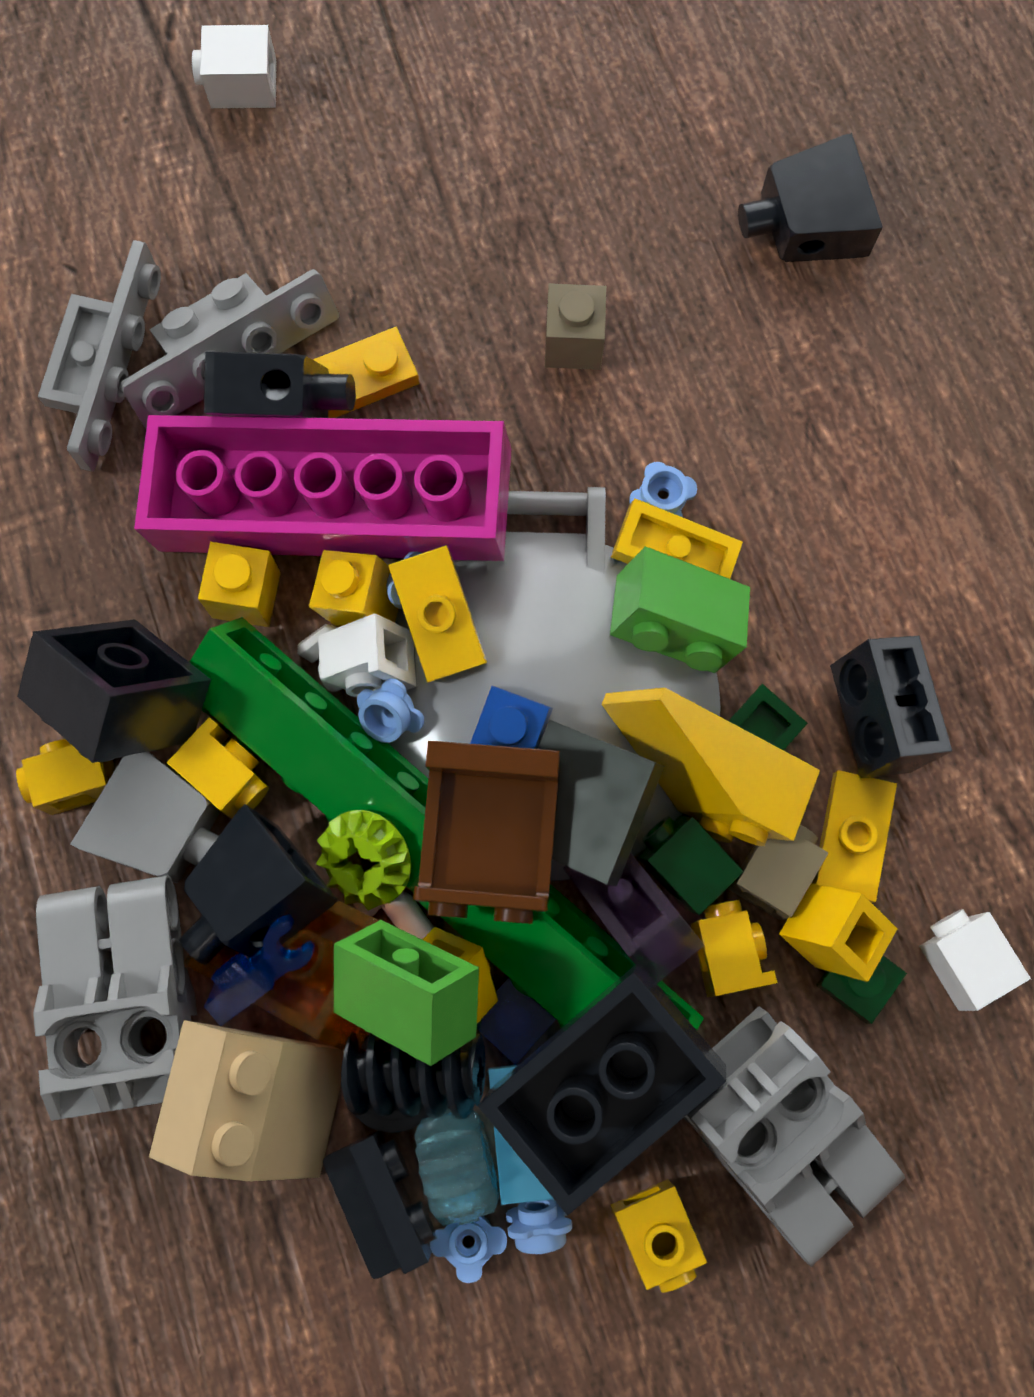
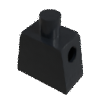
M852 133L842 135L774 162L768 168L761 191V200L743 203L738 207V220L743 237L750 238L772 233L779 258L785 262L867 257L870 255L883 228Z
M205 352V414L229 417L328 418L329 410L351 411L354 408L356 388L353 376L351 374H329L328 368L305 355Z
M244 804L185 880L184 891L202 916L180 937L179 941L186 952L203 965H207L225 946L255 961L264 959L330 909L338 899L281 828Z

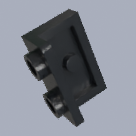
M376 1131L327 1155L323 1159V1166L370 1276L373 1279H379L399 1268L402 1269L403 1274H406L428 1263L432 1253L429 1242L437 1239V1236L423 1203L419 1201L412 1204L402 1180L410 1175L395 1140L393 1139L386 1143L381 1131Z

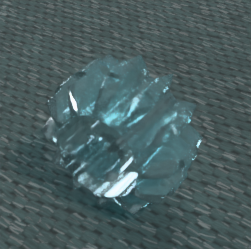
M447 1109L442 1117L422 1119L414 1135L417 1144L415 1152L418 1158L419 1174L422 1178L424 1195L427 1196L430 1212L443 1226L457 1222L459 1225L479 1221V1217L494 1213L499 1198L498 1179L495 1173L489 1139L486 1136L484 1124L480 1120L479 1114L473 1110L468 1118L456 1119L452 1115L451 1110Z

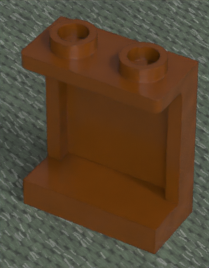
M428 740L425 767L429 770L419 883L418 887L414 886L413 900L429 902L428 915L467 918L468 906L494 908L493 921L533 924L534 911L548 912L560 751Z

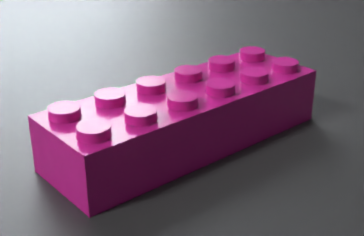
M148 415L134 529L159 552L208 553L211 541L270 551L271 555L322 556L323 550L371 554L377 555L379 558H405L410 552L425 553L447 545L453 560L504 561L512 449L504 421Z

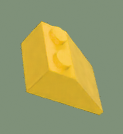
M665 687L605 694L601 705L639 756L665 766L658 783L677 810L698 820L699 824L713 839L731 843L733 837L758 846H765L767 839L794 841L819 775V769Z

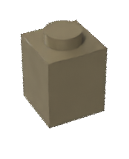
M549 283L545 367L601 370L605 341L607 286Z
M800 825L794 841L767 839L765 846L753 845L740 867L744 872L728 889L779 921L785 920L794 914L827 857L828 852L815 845L818 837L812 831Z

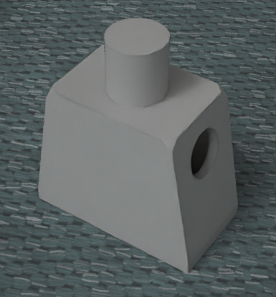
M150 752L128 755L121 759L70 845L95 856L157 877L169 875L174 883H178L189 864L197 866L219 837L209 830L218 817L220 810Z

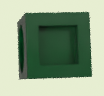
M670 816L663 818L644 836L642 842L647 848L637 857L686 911L700 915L744 872L705 829L690 816H679L675 821Z

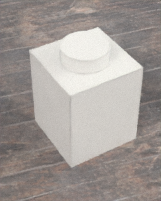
M268 25L202 26L201 50H193L192 70L195 84L204 86L210 107L275 108L276 56Z
M964 909L958 910L933 924L930 928L934 932L935 937L919 946L958 1011H978L1031 979L990 912L968 917Z

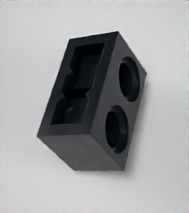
M919 635L868 639L830 665L860 778L911 773L952 752Z

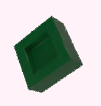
M764 684L758 687L729 720V722L782 750H785L808 724Z
M883 955L868 982L826 971L816 986L863 1022L872 1024L907 973Z

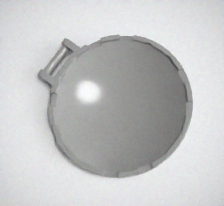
M587 487V493L509 491L507 514L586 516V534L506 532L504 561L453 560L487 663L427 683L413 641L416 687L406 690V693L412 699L414 708L423 714L424 725L417 733L405 731L397 740L388 744L427 778H429V770L425 767L428 740L470 744L491 686H496L552 707L553 710L548 723L552 720L634 754L637 753L601 705L606 693L665 687L720 716L721 706L717 672L714 674L709 671L692 669L682 661L657 652L640 650L632 643L610 635L616 576L627 564L611 558L614 548L605 545V487ZM398 608L395 623L410 630L404 611ZM659 783L628 859L647 848L642 839L658 822L667 816H670L675 821L684 814L677 810ZM552 859L550 881H565L587 877V875Z

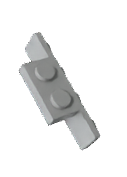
M133 240L113 303L71 294L38 394V398L46 407L77 413L67 445V451L83 470L93 472L99 455L104 456L110 447L112 439L110 420L116 402L121 403L125 398L119 384L122 380L129 377L127 366L132 350L138 351L142 345L145 333L143 316L148 300H154L159 291L161 281L160 268L156 265L145 242Z
M315 269L306 272L267 296L247 273L238 278L227 279L219 283L212 290L211 294L189 307H180L171 311L164 317L161 323L149 329L165 356L122 380L119 387L144 427L147 428L148 415L176 416L204 399L205 352L280 354L339 318V312L322 276Z

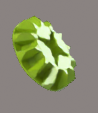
M365 810L348 811L330 821L326 831L317 839V842L322 847V854L316 865L326 869L329 876L328 888H338L344 894L345 905L358 902L363 904L369 911L379 905L391 903L406 888L411 873L410 853L400 832L384 817ZM358 851L361 858L380 863L363 872L361 865L352 864L347 858Z

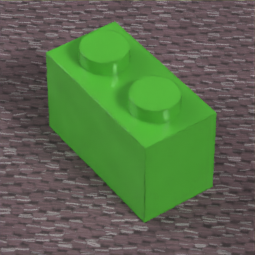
M645 546L616 576L610 635L630 642L640 650L657 652L682 661L692 669L709 671L715 674L747 648L750 587Z
M379 920L334 943L335 1014L430 1066L476 1038L479 967L383 920Z

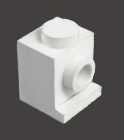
M374 613L318 635L320 661L318 672L320 680L328 690L336 692L344 689L348 695L357 697L364 689L374 691L381 688L382 684L390 678L403 683L406 690L416 687L414 646L410 630Z

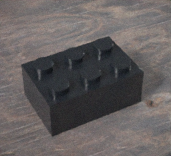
M638 962L494 1085L478 1107L568 1216L726 1082V1064Z

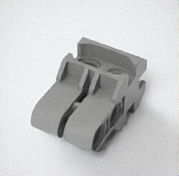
M165 875L111 884L108 888L107 899L100 886L39 896L36 907V923L42 986H39L33 1016L35 1036H46L49 1069L39 1070L38 1072L40 1095L51 1121L163 1103L183 1020L191 1021V1016L197 1015L195 992L188 970L185 968L183 947L179 941L181 937L177 895L171 877ZM153 1018L160 1020L167 1032V1040L163 1049L155 1055L147 1052L141 1042V1031L144 1025ZM88 1029H92L98 1034L102 1044L98 1059L91 1065L85 1063L79 1057L77 1050L81 1035Z
M759 1006L712 1048L726 1064V1082L688 1113L684 1119L697 1131L708 1149L744 1188L792 1248L812 1267L854 1227L849 1218L829 1195L833 1190L860 1217L864 1218L905 1179V1176L865 1125L866 1121L861 1109L848 1094L836 1087L827 1076L831 1071L820 1057L791 1027L782 1021L777 1024L771 1015Z

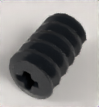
M352 1031L344 1049L341 1072L343 1097L348 1110L354 1115H362L367 1113L372 1106L379 1116L391 1115L398 1106L400 1113L405 1117H413L418 1115L422 1107H424L429 1117L439 1118L445 1114L449 1106L452 1115L456 1119L468 1118L474 1106L480 1104L484 1091L486 1057L482 1034H476V1038L471 1041L468 1052H461V1049L458 1048L430 1066L393 1045L391 1050H386L384 1041L370 1033L366 1049H360L357 1034Z

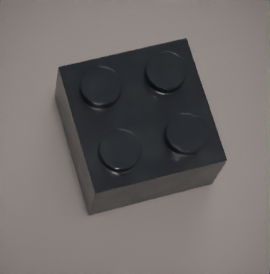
M133 619L33 631L17 697L40 716L43 722L50 725L73 745L83 757L92 763L108 762L114 758L147 751H159L166 747L184 744L196 731L211 679L142 624Z

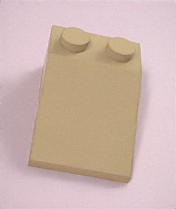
M183 1020L149 1158L188 1175L250 1182L320 1178L341 1087L344 1049Z

